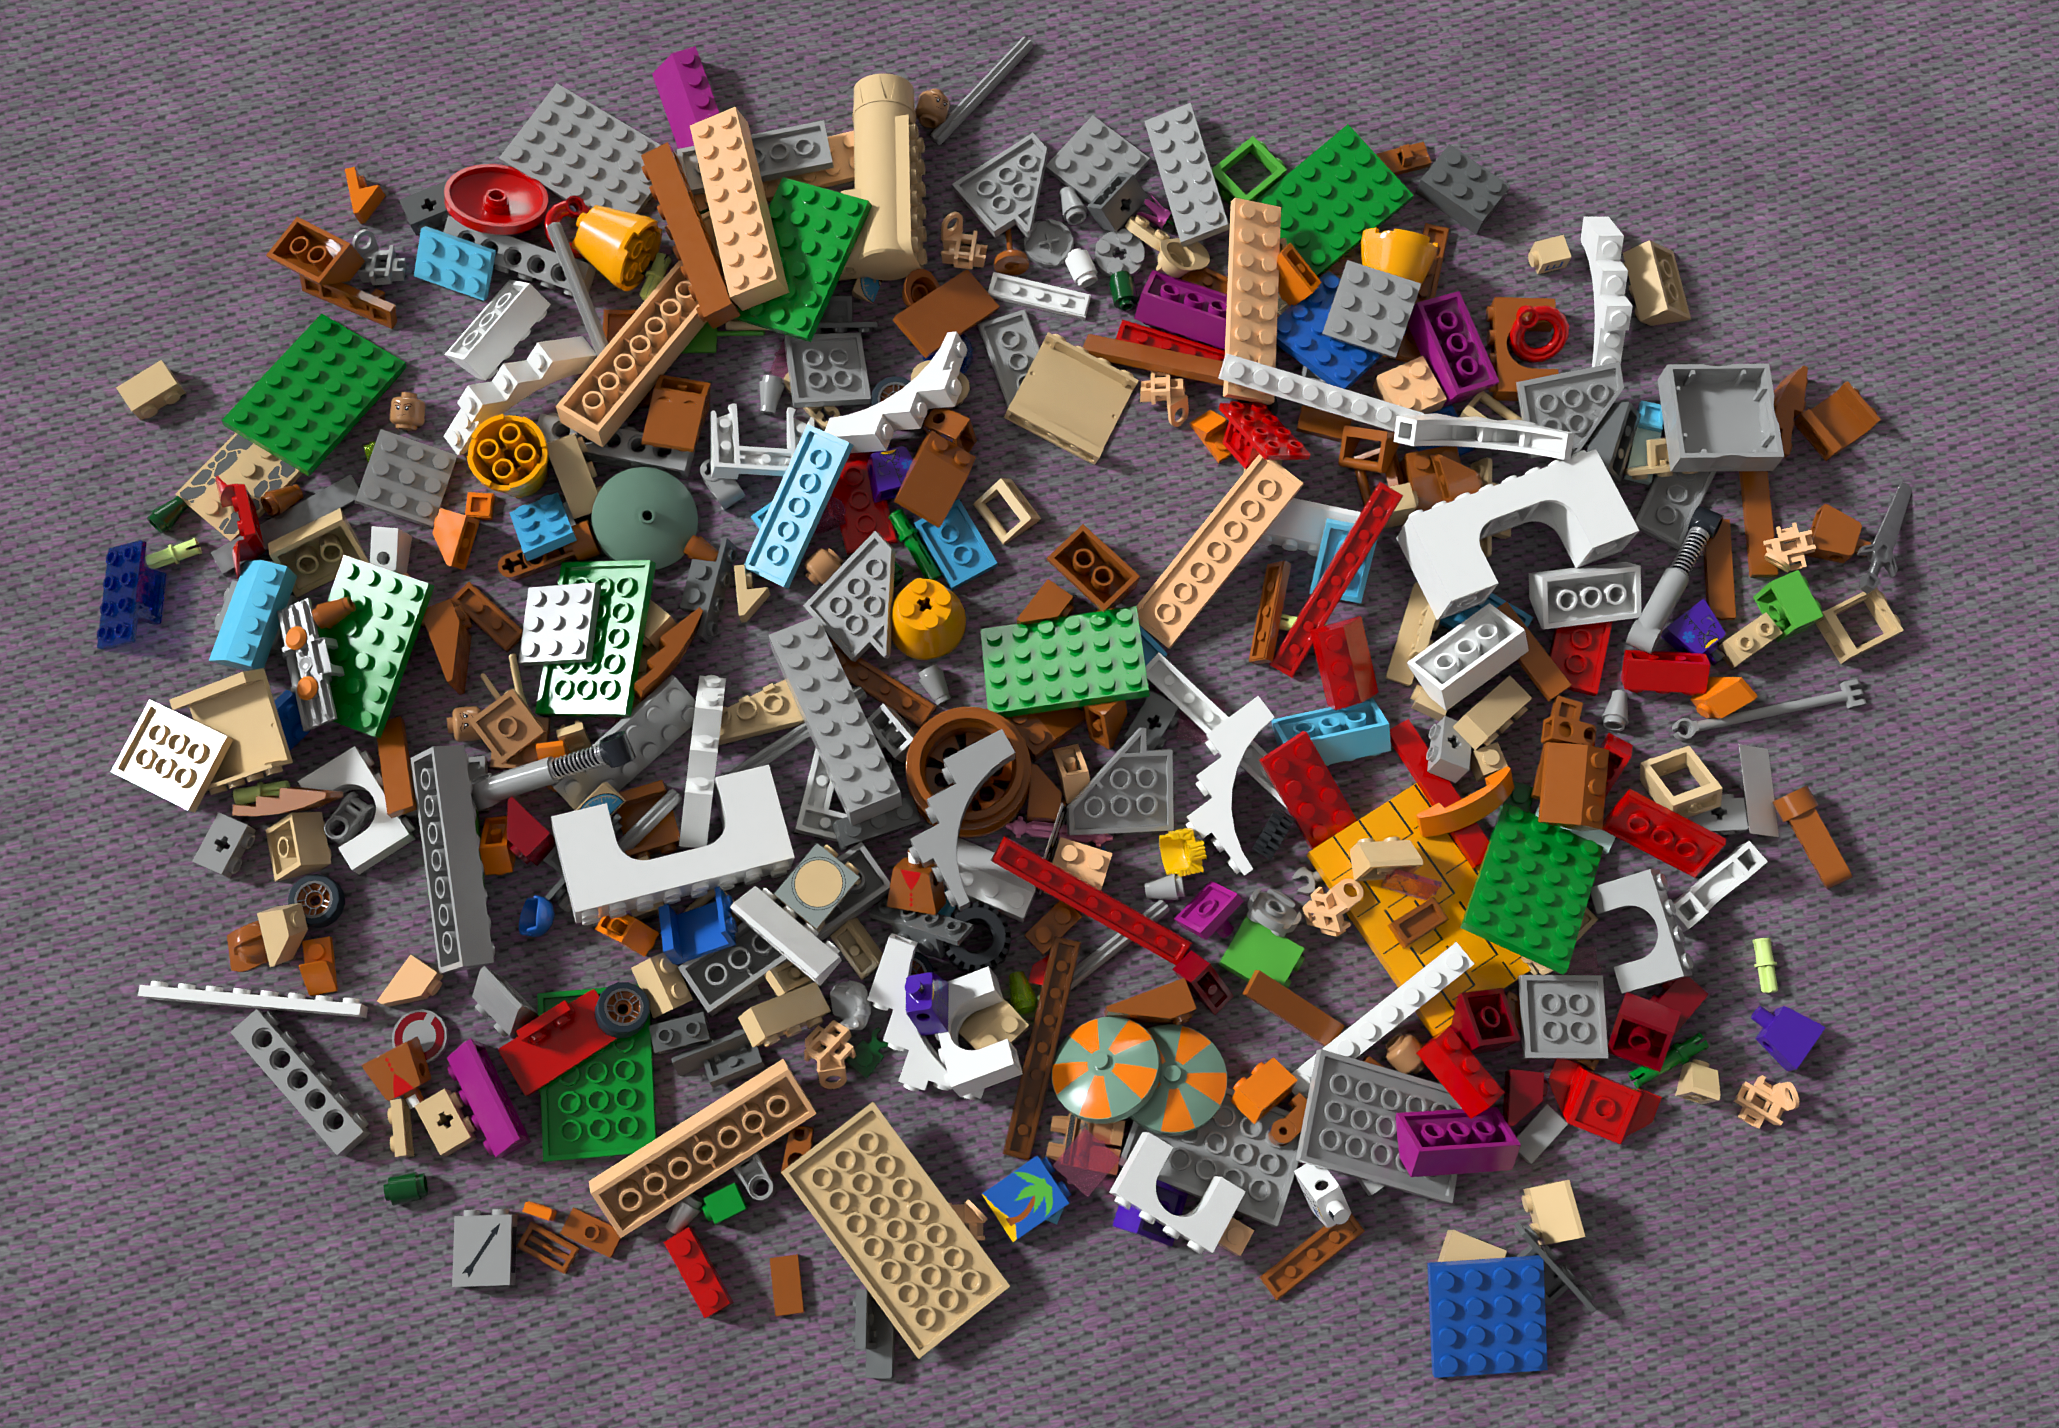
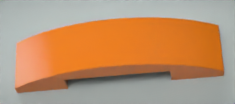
M1507 766L1486 777V786L1446 808L1437 803L1418 813L1416 817L1420 834L1423 837L1450 833L1469 826L1492 813L1514 790L1511 768Z

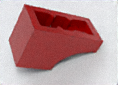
M1608 733L1600 748L1609 750L1605 798L1630 760L1633 748L1632 744L1611 733Z

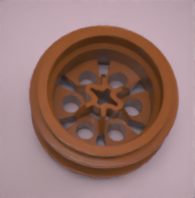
M980 707L953 708L931 718L913 738L906 758L908 790L910 796H913L920 815L933 827L938 823L932 824L925 811L929 807L927 799L953 786L954 783L944 788L938 787L935 782L938 778L944 777L942 769L927 767L929 759H932L942 764L944 769L943 759L945 754L961 751L955 736L966 734V747L1002 729L1015 751V759L1001 767L1002 773L999 776H991L975 794L972 801L977 800L981 810L972 811L970 803L963 818L958 837H979L991 834L1011 822L1021 810L1030 788V754L1020 732L1003 716ZM1001 782L1008 783L1009 786L1007 790L1004 791L994 786V784H998ZM983 791H991L994 794V798L988 802L981 800L979 796Z

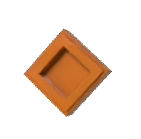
M468 492L465 515L478 520H492L495 495L493 493Z
M532 1201L525 1202L522 1212L548 1221H554L557 1214L556 1209Z

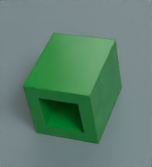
M733 1183L703 1198L706 1205L702 1206L707 1220L709 1222L713 1220L717 1225L749 1210L737 1183Z

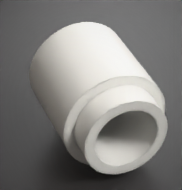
M1077 248L1068 253L1065 263L1075 284H1078L1080 288L1093 285L1098 280L1096 276L1098 272L1088 251Z

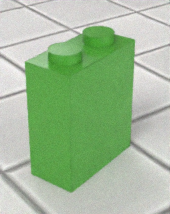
M1246 916L1218 965L1247 983L1250 981L1254 971L1260 970L1288 988L1292 982L1288 977L1292 970L1297 972L1305 958L1301 954L1305 948L1286 937L1274 935L1270 929L1260 923L1251 921Z

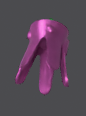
M1150 194L1158 206L1149 199H1145L1144 203L1155 216L1143 212H1138L1137 215L1153 222L1154 225L1161 229H1164L1167 223L1174 225L1170 221L1172 212L1163 208Z

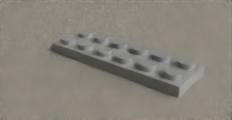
M1191 103L1144 121L1182 246L1185 247L1230 230Z
M824 120L751 135L762 182L834 168ZM695 146L677 149L678 158L693 196L704 194L705 189Z
M671 675L632 710L631 717L621 719L592 745L594 747L600 744V740L608 735L625 731L636 755L635 759L615 768H611L606 764L574 775L571 774V776L561 778L560 782L552 784L553 788L574 810L604 782H608L619 792L693 725L696 701L678 679Z

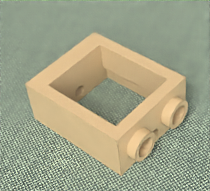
M1877 587L1868 594L1862 592L1822 612L1823 617L1816 622L1817 627L1840 664L1894 638L1904 631L1901 627L1900 619L1897 615L1893 614L1887 604L1885 595ZM1864 601L1884 634L1856 648L1836 615Z
M1690 746L1675 749L1640 763V781L1656 803L1685 818L1721 806L1723 788ZM1687 768L1701 787L1673 796L1659 777Z

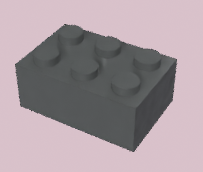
M1449 144L1421 178L1416 194L1474 234H1477L1503 202L1510 185Z

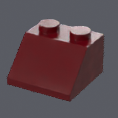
M511 796L508 799L507 839L513 845L509 849L527 865L533 862L538 866L556 846L555 838Z
M1503 988L1458 994L1451 1028L1473 1055L1500 1051L1521 1040Z

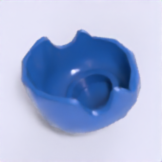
M534 895L533 898H527L519 918V933L525 936L539 937L548 932L555 918L553 904L545 897Z

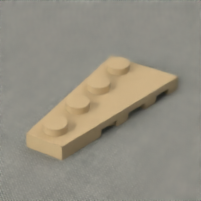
M782 680L774 685L771 683L763 687L762 691L750 697L747 695L739 699L738 703L728 708L723 707L719 745L799 726L804 723L786 680Z

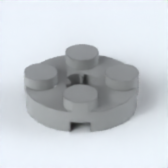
M1128 229L1112 231L1105 234L1096 243L1095 263L1099 271L1107 277H1111L1112 274L1118 271H1128L1133 277L1142 267L1145 250L1142 242ZM1115 251H1124L1126 253L1124 254L1125 259L1114 258Z
M1262 888L1256 889L1247 903L1249 909L1247 912L1248 918L1270 929L1278 937H1284L1286 933L1293 932L1301 921L1300 911L1297 914L1293 909L1296 904L1277 890L1269 889L1267 892H1260Z

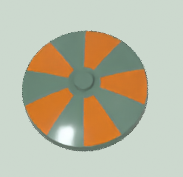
M1101 1017L1082 1024L1062 1042L1052 1065V1084L1056 1096L1062 1105L1078 1119L1095 1124L1114 1123L1132 1116L1150 1100L1160 1080L1162 1062L1155 1041L1140 1024L1123 1017Z
M1165 1024L1146 1029L1160 1052L1162 1062L1161 1076L1153 1096L1130 1118L1148 1131L1167 1136L1185 1135L1202 1128L1219 1111L1227 1090V1071L1220 1052L1206 1036L1186 1026Z

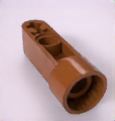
M586 520L572 526L577 541L562 546L565 552L564 555L561 554L558 548L544 554L541 563L534 565L532 560L527 561L522 549L502 556L498 562V570L506 578L516 581L559 566L562 562H570L575 559L582 562L601 555V549L596 541L590 522ZM512 562L517 565L514 567L515 572L513 573L507 570L511 568L510 563Z
M1808 785L1772 802L1782 821L1788 820L1826 889H1830L1853 878L1815 809L1818 803Z

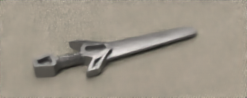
M1901 483L1898 486L1873 544L1862 546L1857 555H1867L1871 562L1868 572L1860 577V590L1866 594L1873 591L1881 583L1878 578L1881 567L1884 566L1891 578L1897 573L1898 567L1893 556V549L1912 493V489L1907 483Z

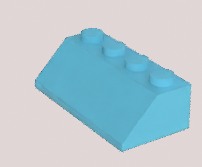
M264 560L245 562L209 658L210 662L244 671L265 667L280 626L277 611L286 608L297 576L287 566Z
M1373 698L1338 710L1328 707L1271 721L1278 747L1300 732L1305 731L1308 733L1326 766L1391 751L1389 723Z

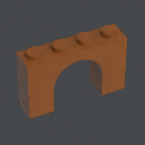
M1495 297L1491 305L1487 306L1486 321L1490 322V330L1487 331L1486 341L1487 345H1491V353L1488 354V357L1499 379V383L1488 388V391L1493 392V398L1497 401H1519L1516 382L1559 374L1558 369H1537L1521 366L1512 359L1507 349V338L1510 336V330L1516 320L1518 309L1525 305L1532 307L1547 305L1556 308L1555 299ZM1526 312L1522 317H1527L1529 312ZM1543 320L1538 321L1535 326L1527 328L1526 331L1551 332L1553 326Z

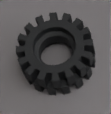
M1276 807L1252 850L1271 860L1295 818Z

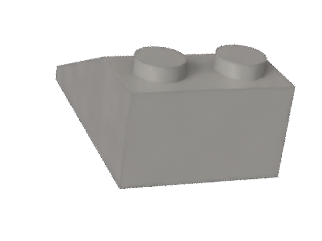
M485 966L480 969L472 996L478 1003L475 1008L485 1018L490 1015L497 1022L494 1028L503 1037L507 1035L513 1038L518 1037L516 1031L536 1019L538 1013L503 976Z

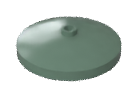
M637 467L616 474L601 488L592 509L591 518L594 536L600 548L611 560H652L656 563L655 571L665 569L680 560L685 555L683 551L687 543L697 533V508L690 492L677 478L655 468ZM642 514H649L651 516L650 520H644Z

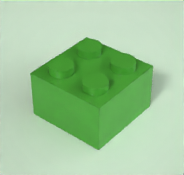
M1799 570L1769 582L1753 596L1762 615L1767 613L1782 631V634L1776 638L1777 643L1804 632L1823 617L1820 603L1812 596L1808 581L1800 574Z

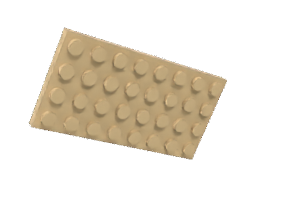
M874 1102L870 1103L781 1172L918 1359L1010 1287Z

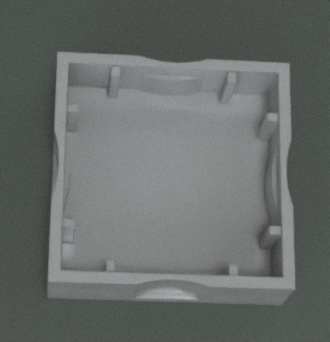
M1704 364L1666 365L1658 378V387L1671 472L1773 471L1784 458L1780 427L1774 411V390L1769 364H1731L1727 366H1709Z

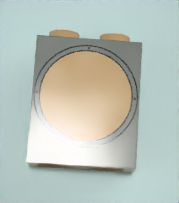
M817 843L774 895L781 903L792 909L803 921L820 932L826 925L825 919L855 884L858 886L861 883V880L858 876L860 871L849 862H846L844 865L837 859L838 853L830 846L825 845L822 847Z

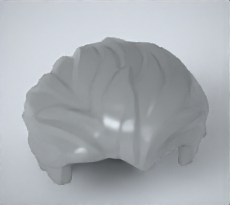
M851 980L835 985L830 992L833 1014L842 1019L840 1024L846 1028L862 1030L868 1022L872 1009L871 1002L867 1000L868 991L866 987L860 982Z

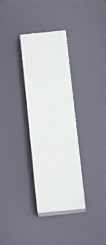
M993 272L988 290L989 295L993 299L1082 320L1086 318L1091 299L1090 294Z

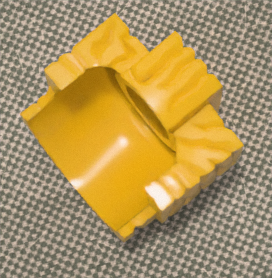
M1192 828L1169 831L1165 835H1159V847L1166 875L1177 874L1182 877L1204 872L1202 859H1207L1205 847L1203 846L1204 841L1195 838Z

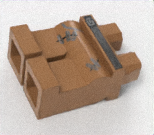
M1071 1113L1068 1116H1053L1050 1131L1065 1134L1063 1144L1048 1142L1046 1157L1060 1162V1165L1116 1176L1121 1150L1093 1146V1143L1121 1147L1125 1121L1095 1124L1078 1119Z

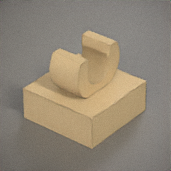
M576 720L574 725L565 727L564 724L561 725L560 729L556 730L559 741L563 740L571 753L591 747L589 736L583 723L579 720Z

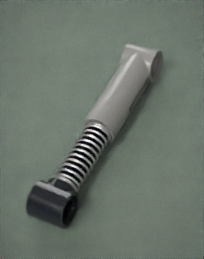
M1701 506L1696 508L1688 526L1690 531L1684 543L1680 547L1670 568L1664 571L1641 616L1634 622L1628 634L1626 644L1650 654L1654 652L1667 621L1689 583L1688 575L1692 571V567L1695 566L1694 564L1698 560V556L1701 555L1700 553L1704 549L1706 542L1710 538H1715L1724 515Z
M619 731L600 740V744L594 747L591 746L590 749L578 750L577 753H569L564 755V757L560 756V758L550 756L494 775L488 773L471 780L473 786L471 797L478 810L486 809L511 796H517L558 783L563 777L571 776V774L574 775L584 770L587 771L588 769H593V767L596 768L597 766L600 767L607 764L611 768L625 765L635 759L636 755L626 732Z

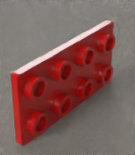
M1236 401L1220 403L1218 409L1229 420L1222 444L1246 470L1259 454L1265 460H1309L1311 454L1291 434V431L1285 428L1279 419L1267 409L1265 404L1260 402L1240 403Z
M595 989L590 990L571 1003L566 1000L562 1001L516 1031L518 1037L498 1049L524 1095H531L618 1039L603 1032L596 1022L595 1007L600 996Z

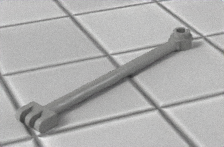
M1859 679L1842 682L1840 684L1842 691L1729 714L1723 718H1710L1700 721L1682 718L1673 724L1672 731L1676 732L1680 726L1684 727L1686 730L1685 735L1680 734L1678 731L1673 736L1678 740L1685 741L1700 731L1845 701L1847 708L1850 709L1864 706L1867 703L1865 699L1855 701L1854 697L1864 694L1862 689L1852 691L1851 687L1860 685Z

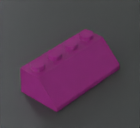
M696 46L672 53L652 73L678 149L694 146L690 125L719 114Z
M1152 270L1141 293L1134 319L1141 321L1145 325H1154L1165 329L1169 333H1178L1189 337L1193 341H1202L1223 350L1225 349L1227 294Z
M1460 291L1417 302L1413 306L1408 327L1421 356L1425 358L1446 397L1443 407L1465 401L1499 383V379Z
M471 1038L465 1041L447 1057L450 1063L447 1066V1070L454 1081L458 1080L462 1088L459 1091L462 1101L466 1106L470 1105L474 1115L471 1116V1119L477 1130L480 1131L482 1129L486 1137L483 1143L490 1156L494 1155L496 1158H503L531 1143V1140L484 1045Z
M1489 1107L1472 1119L1468 1117L1463 1109L1396 1113L1399 1157L1410 1177L1508 1171L1513 1169L1521 1144L1497 1107Z

